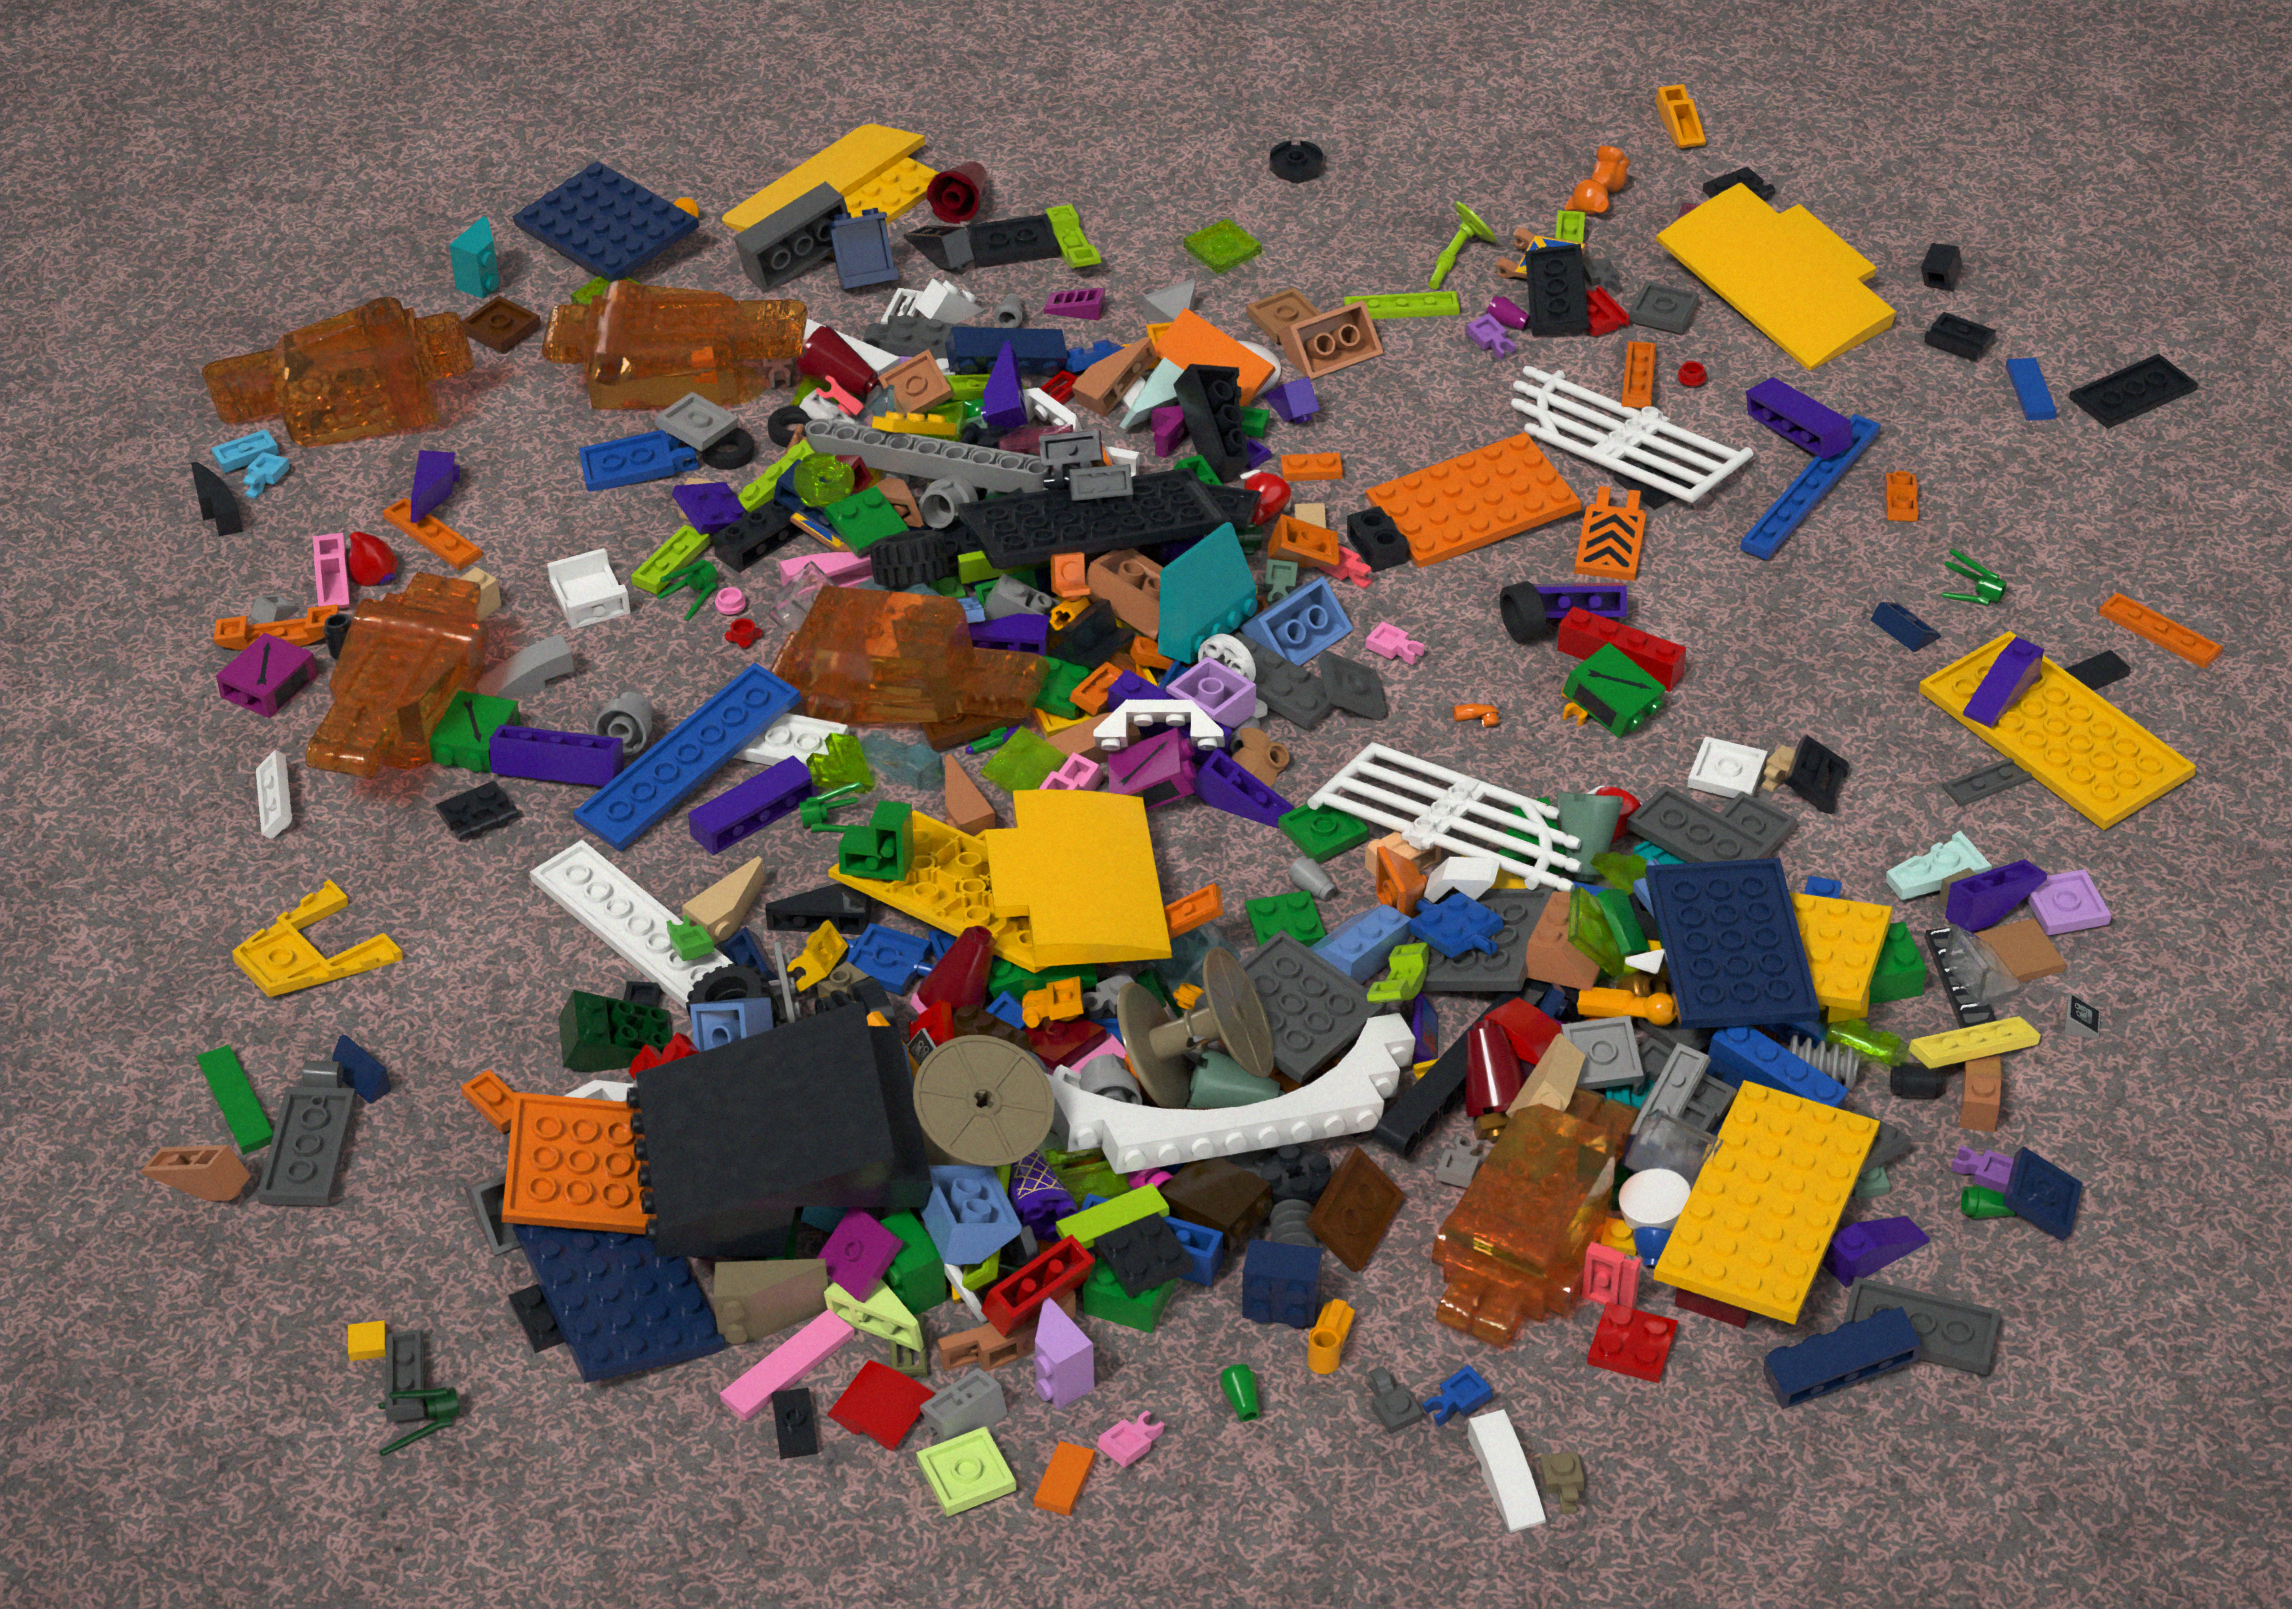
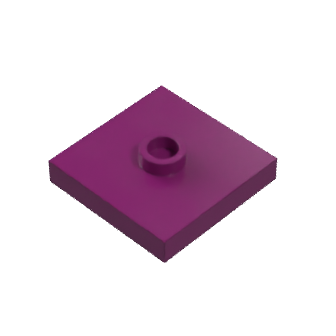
M850 1207L816 1259L826 1258L827 1275L857 1301L865 1303L902 1247L904 1241L863 1207Z

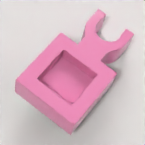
M1382 622L1366 638L1365 648L1391 660L1396 655H1399L1405 662L1413 665L1416 654L1420 656L1424 654V644L1418 641H1409V633L1385 622Z
M1146 1410L1138 1416L1137 1422L1134 1425L1123 1419L1100 1435L1097 1447L1122 1467L1126 1468L1150 1451L1152 1440H1155L1163 1433L1165 1424L1160 1421L1155 1426L1146 1425L1151 1414Z

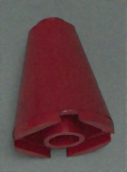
M970 161L939 173L932 179L927 188L926 197L927 201H930L933 208L932 212L935 216L944 222L960 224V221H969L975 216L980 206L987 178L986 170L981 164Z
M828 325L825 327L820 326L812 333L803 346L807 350L804 358L802 359L798 356L796 361V374L802 378L832 387L831 383L825 379L826 376H830L836 379L838 384L850 394L860 397L873 394L879 384L877 372L832 327Z
M979 925L964 929L920 984L917 995L927 1009L939 1000L951 1003L952 1015L959 1008L966 1005L975 1004L983 1009L996 945L991 931Z
M1493 1019L1472 1023L1474 1030L1467 1031L1465 1096L1467 1118L1481 1116L1485 1113L1507 1111L1527 1081L1502 1025L1494 1026Z

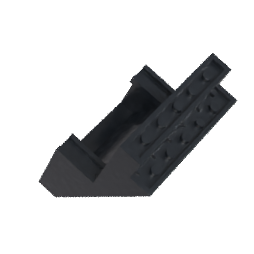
M863 1000L637 1072L633 1087H628L627 1109H633L630 1117L631 1135L637 1136L634 1142L635 1161H640L641 1164L638 1167V1187H644L641 1209L642 1214H648L645 1225L646 1241H652L654 1256H784L796 1207L926 1206L932 1180L920 1124L914 1108L913 1091L899 1026H868Z

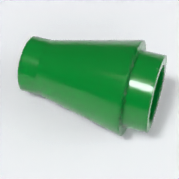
M1974 1184L1972 1187L1965 1186L1962 1191L1961 1212L1963 1215H1970L1971 1219L2001 1216L2014 1217L2016 1213L2002 1204L2005 1193L1978 1184Z
M1236 1364L1226 1368L1221 1373L1220 1387L1236 1411L1239 1421L1246 1422L1257 1419L1261 1413L1258 1407L1255 1372L1251 1371L1246 1364Z

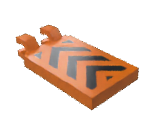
M1599 486L1596 504L1586 506L1574 574L1635 581L1646 523V513H1644V510H1639L1641 491L1629 490L1626 508L1609 506L1611 487Z

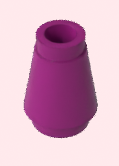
M1495 296L1486 311V314L1489 313L1501 325L1522 331L1530 320V315L1526 314V312L1505 296L1501 298Z

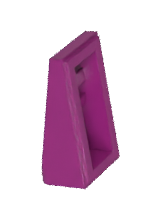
M1105 288L1051 292L1044 307V314L1099 321L1105 306Z

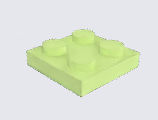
M986 1426L916 1452L917 1463L946 1517L1016 1491V1481Z

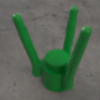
M1950 549L1949 553L1979 572L1982 576L1949 561H1946L1944 565L1978 582L1976 592L1980 596L1943 592L1941 597L1979 603L1984 606H1988L1990 601L1998 604L2006 590L2007 581L2000 579V575L1988 571L1955 549Z
M703 559L660 578V581L664 583L688 574L686 578L659 593L657 599H662L687 584L693 590H703L686 614V621L692 618L708 595L717 589V585L714 582L718 579V572L712 563Z
M857 781L822 795L806 798L807 801L799 802L803 828L811 827L812 833L821 831L845 833L847 826L823 824L822 821L829 820L827 810L857 803V798L853 797L829 803L825 801L860 788L862 782Z

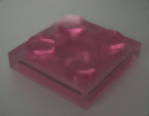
M1073 424L1017 429L999 439L1000 450H1011V452L1024 454L1029 452L1028 449L1039 447L1040 452L1039 436L1074 432Z

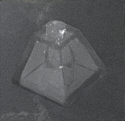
M811 560L777 593L765 613L784 632L830 642L834 636L831 627L839 607L853 606L854 602Z

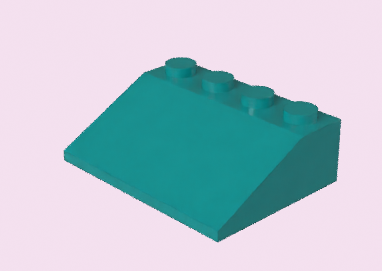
M1225 522L1160 570L1158 654L1191 664L1198 658L1199 648L1203 642L1215 634L1228 635L1255 614L1258 606L1256 585L1232 523Z

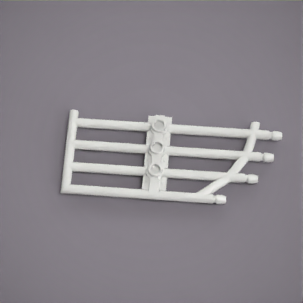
M1525 366L1523 369L1525 376L1531 379L1535 378L1536 381L1545 385L1540 389L1518 380L1513 385L1516 391L1522 394L1526 393L1527 396L1537 399V406L1517 398L1511 401V406L1515 410L1523 411L1525 414L1537 418L1542 426L1539 427L1536 424L1527 423L1524 427L1526 433L1534 437L1537 436V438L1690 503L1696 501L1753 456V451L1749 447H1745L1738 452L1670 424V418L1663 416V412L1655 407H1644L1642 411L1632 407H1622L1621 403L1566 381L1565 373L1561 370L1552 375L1535 367ZM1555 389H1558L1628 418V420L1622 423L1552 393ZM1548 404L1609 429L1612 432L1609 435H1605L1548 411ZM1556 427L1592 441L1596 445L1590 448L1559 434ZM1659 431L1728 461L1721 464L1654 435ZM1641 443L1712 473L1706 477L1637 447ZM1624 456L1630 457L1696 486L1688 489L1621 461Z
M1371 742L1307 801L1308 806L1313 810H1317L1322 804L1399 831L1402 833L1401 839L1409 841L1410 846L1419 850H1428L1433 845H1437L1467 857L1496 858L1500 861L1499 869L1526 878L1524 883L1530 890H1534L1540 883L1551 888H1557L1562 892L1572 893L1575 888L1573 882L1566 878H1559V876L1546 871L1550 864L1577 873L1583 867L1580 861L1571 857L1567 858V856L1553 851L1552 842L1577 850L1582 844L1579 838L1573 835H1566V833L1550 828L1542 816L1545 815L1546 818L1551 820H1560L1558 808L1551 805L1547 806V804L1374 742ZM1374 757H1378L1451 783L1453 786L1445 790L1372 764L1369 761ZM1359 772L1437 801L1432 803L1430 807L1353 779L1352 777ZM1343 788L1417 815L1419 818L1412 823L1334 793ZM1484 796L1518 807L1522 809L1528 819L1479 801ZM1467 812L1534 835L1539 838V846L1463 819L1462 817ZM1452 828L1535 858L1537 862L1533 867L1445 835V833Z

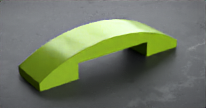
M1072 204L1045 209V214L1048 215L1060 254L1070 268L1101 263V257L1094 244H1088L1079 227V217Z
M1423 942L1395 946L1389 956L1391 972L1385 981L1373 983L1367 993L1368 1002L1381 1004L1414 999L1420 992L1425 979L1429 958V944Z

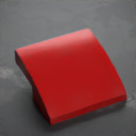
M1518 997L1484 1016L1483 1020L1493 1019L1494 1026L1502 1025L1507 1038L1512 1041L1511 1047L1515 1056L1534 1065L1539 1063L1555 1036L1561 1033V1027L1548 1015Z
M868 1360L827 1415L851 1433L858 1436L863 1431L883 1447L893 1451L920 1415V1405L931 1399L935 1393L899 1371Z

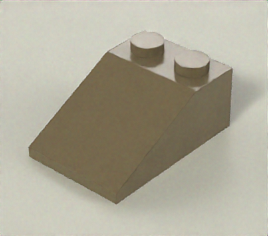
M826 1258L715 1262L713 1297L718 1334H722L725 1342L732 1344L757 1341L828 1310L824 1292L828 1288Z

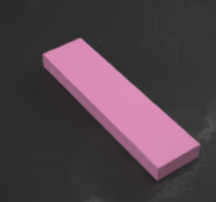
M830 1309L826 1310L720 1392L721 1402L743 1420L747 1421L772 1401L773 1392L788 1389L855 1336L854 1328Z

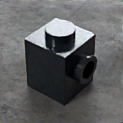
M1931 244L1921 266L1925 286L1945 290L1953 289L1963 266L1959 246Z

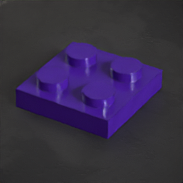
M726 482L676 485L672 492L673 498L699 534L718 533L748 514Z

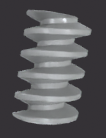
M1792 1036L1789 1047L1790 1052L1835 1081L1841 1083L1842 1080H1845L1846 1088L1852 1091L1857 1078L1861 1052L1856 1058L1854 1057L1853 1047L1848 1046L1842 1055L1837 1043L1833 1045L1830 1052H1827L1825 1041L1823 1040L1820 1041L1816 1049H1813L1811 1038L1808 1037L1804 1044L1799 1046L1798 1036Z

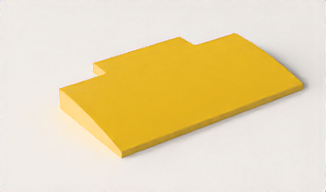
M1740 182L1696 207L1656 235V241L1798 363L1810 371L1889 329L1893 325L1896 311L1863 284L1864 281L1875 276L1877 267L1800 204L1779 214Z
M1040 789L1013 791L1015 828L985 830V844L995 918L1028 916L1035 967L1172 958L1143 797L1083 790Z
M914 810L912 811L914 860L905 881L840 874L839 862L828 869V877L956 937H959L967 927L979 925L991 931L992 937L996 941L994 955L1028 971L1037 973L1051 967H1035L1028 916L995 918L985 844V830L988 829H984L973 837Z

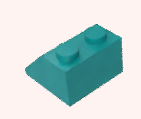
M482 216L449 244L456 289L484 299L489 293L498 288L500 279L488 217Z

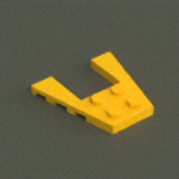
M329 879L323 883L324 888L315 895L309 893L302 898L300 906L291 913L285 911L276 918L277 923L267 931L262 928L232 950L233 961L268 997H273L400 961L403 959L402 950L385 933H382L326 960L297 930L348 906V896Z

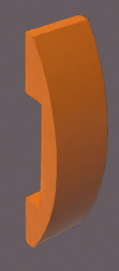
M338 604L307 608L306 618L252 625L249 624L247 616L216 619L213 640L215 645L244 651L265 632L295 646H304L325 637L323 631L325 620L331 615L339 614L340 608Z

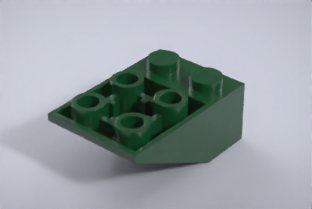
M573 990L558 1017L563 1067L590 1073L630 1068L633 1059L639 1055L645 1043L656 1047L662 1054L665 1046L672 1040L669 1010L593 993Z

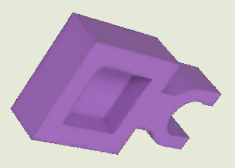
M1489 313L1467 325L1466 333L1483 350L1491 347L1494 350V355L1500 360L1504 358L1505 351L1503 349L1511 354L1515 353L1516 345L1506 338L1507 330Z
M1960 1145L1958 1156L1953 1160L1951 1171L1960 1174L1975 1175L1973 1183L2005 1193L2014 1159L1987 1149L1982 1157L1977 1155L1972 1149Z

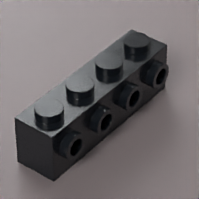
M771 499L713 535L715 557L740 573L806 531L790 521V517L795 513L794 511L775 499Z

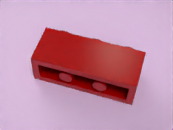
M1070 1234L990 1289L980 1311L1005 1338L1041 1313L1044 1299L1050 1297L1056 1302L1084 1283L1095 1260L1079 1241Z

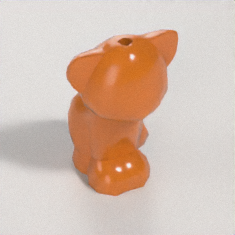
M1602 145L1598 148V161L1594 164L1591 179L1582 180L1575 186L1573 195L1565 204V210L1585 212V215L1601 214L1607 211L1609 208L1608 193L1620 191L1627 179V168L1630 161L1620 149Z

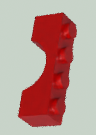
M1574 606L1559 624L1557 651L1585 661L1609 642L1666 687L1665 691L1671 692L1684 674L1686 647Z

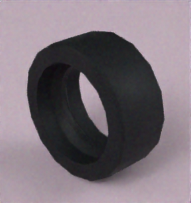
M1524 581L1503 587L1500 592V610L1504 625L1513 640L1521 643L1543 637L1546 631V615L1542 599L1535 586L1529 581Z

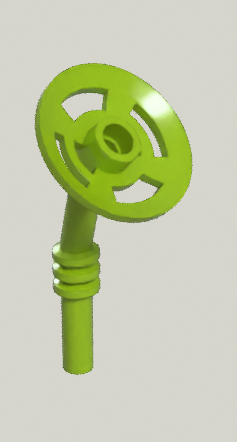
M1456 201L1454 205L1462 224L1459 226L1460 230L1447 249L1440 253L1436 261V269L1428 283L1431 289L1439 288L1446 272L1451 270L1456 260L1455 255L1468 237L1471 238L1473 235H1476L1492 243L1496 241V237L1489 227L1460 201Z

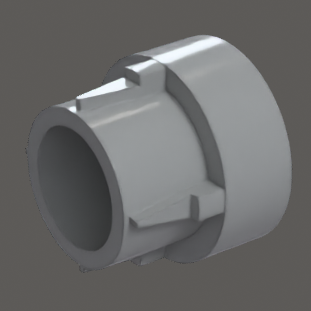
M948 475L931 483L917 503L919 504V513L923 521L933 527V530H941L960 519L958 504L978 501V497L974 487L968 480L961 476Z
M634 692L617 693L602 708L594 723L595 735L623 738V756L637 753L643 748L652 731L653 708L650 704L651 700L648 701L644 696Z
M1114 1053L1112 1055L1097 1056L1087 1062L1083 1069H1080L1081 1079L1079 1085L1081 1090L1120 1102L1142 1105V1097L1137 1079L1128 1072L1125 1061L1115 1056Z

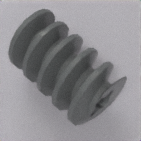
M1294 1199L1284 1200L1276 1204L1269 1216L1271 1223L1270 1242L1316 1248V1235L1305 1225L1313 1211V1207L1307 1202Z

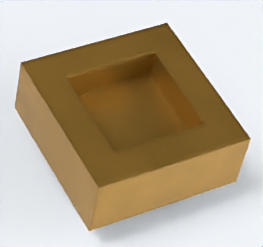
M1507 1111L1478 1116L1473 1130L1477 1140L1487 1138L1489 1142H1495L1508 1137V1133L1513 1129L1515 1122L1505 1114Z

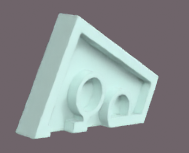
M1959 831L1953 834L1952 841L1945 845L1940 842L1933 845L1930 853L1923 857L1914 856L1888 870L1886 883L1901 900L1940 891L1943 878L1970 867L1976 874L1992 870V865L1968 838Z

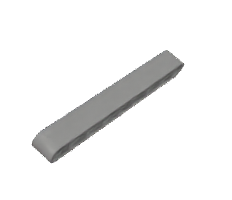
M822 418L813 419L805 426L807 442L820 459L829 454L831 458L834 455L861 456L866 467L936 480L948 475H957L968 480L972 486L1008 493L1020 487L1025 493L1042 491L1044 488L1043 477L1050 476L1052 473L1051 467L1043 468L1041 466V457L908 433L889 432L869 426Z

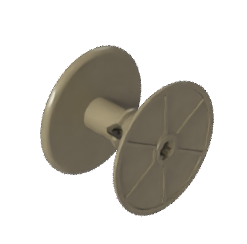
M1212 948L1204 959L1203 983L1208 1007L1198 1011L1186 1009L1183 1017L1171 1021L1160 1002L1144 986L1130 982L1124 984L1119 990L1117 1016L1127 1055L1141 1084L1162 1109L1184 1108L1189 1096V1074L1184 1053L1194 1049L1205 1051L1209 1043L1219 1039L1223 1040L1226 1048L1239 1066L1251 1076L1265 1078L1272 1072L1274 1046L1262 1002L1246 971L1237 959L1224 948ZM1194 1035L1205 1037L1198 1042L1193 1040Z
M967 1035L946 1041L925 1058L914 1081L913 1102L920 1124L928 1165L997 1167L1012 1164L1035 1151L1044 1141L1051 1128L1054 1116V1098L1045 1073L1029 1054L1003 1039L986 1035Z

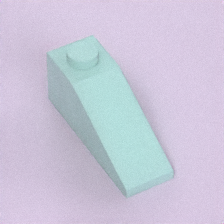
M1164 357L1151 373L1119 426L1126 429L1150 419L1153 409L1171 407L1176 402L1179 403L1173 384L1184 370Z

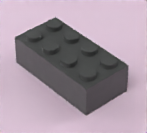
M825 181L736 235L734 240L746 277L763 293H766L833 253L828 222L835 221L834 215L848 213L844 197Z

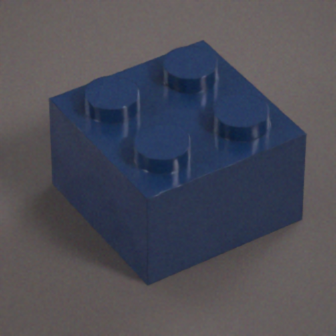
M1250 1239L1242 1275V1318L1251 1319L1258 1323L1269 1321L1288 1324L1294 1328H1301L1303 1326L1314 1328L1321 1297L1322 1248Z

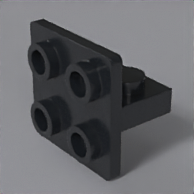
M1100 598L1060 629L1063 641L1050 652L1052 658L1089 668H1098L1115 653L1124 649L1135 638V633L1133 630L1117 627L1110 600Z

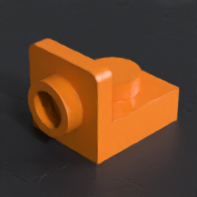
M1082 552L1051 555L1052 592L1062 597L1063 600L1076 601L1081 599V595L1091 594L1090 587L1085 585L1084 553Z

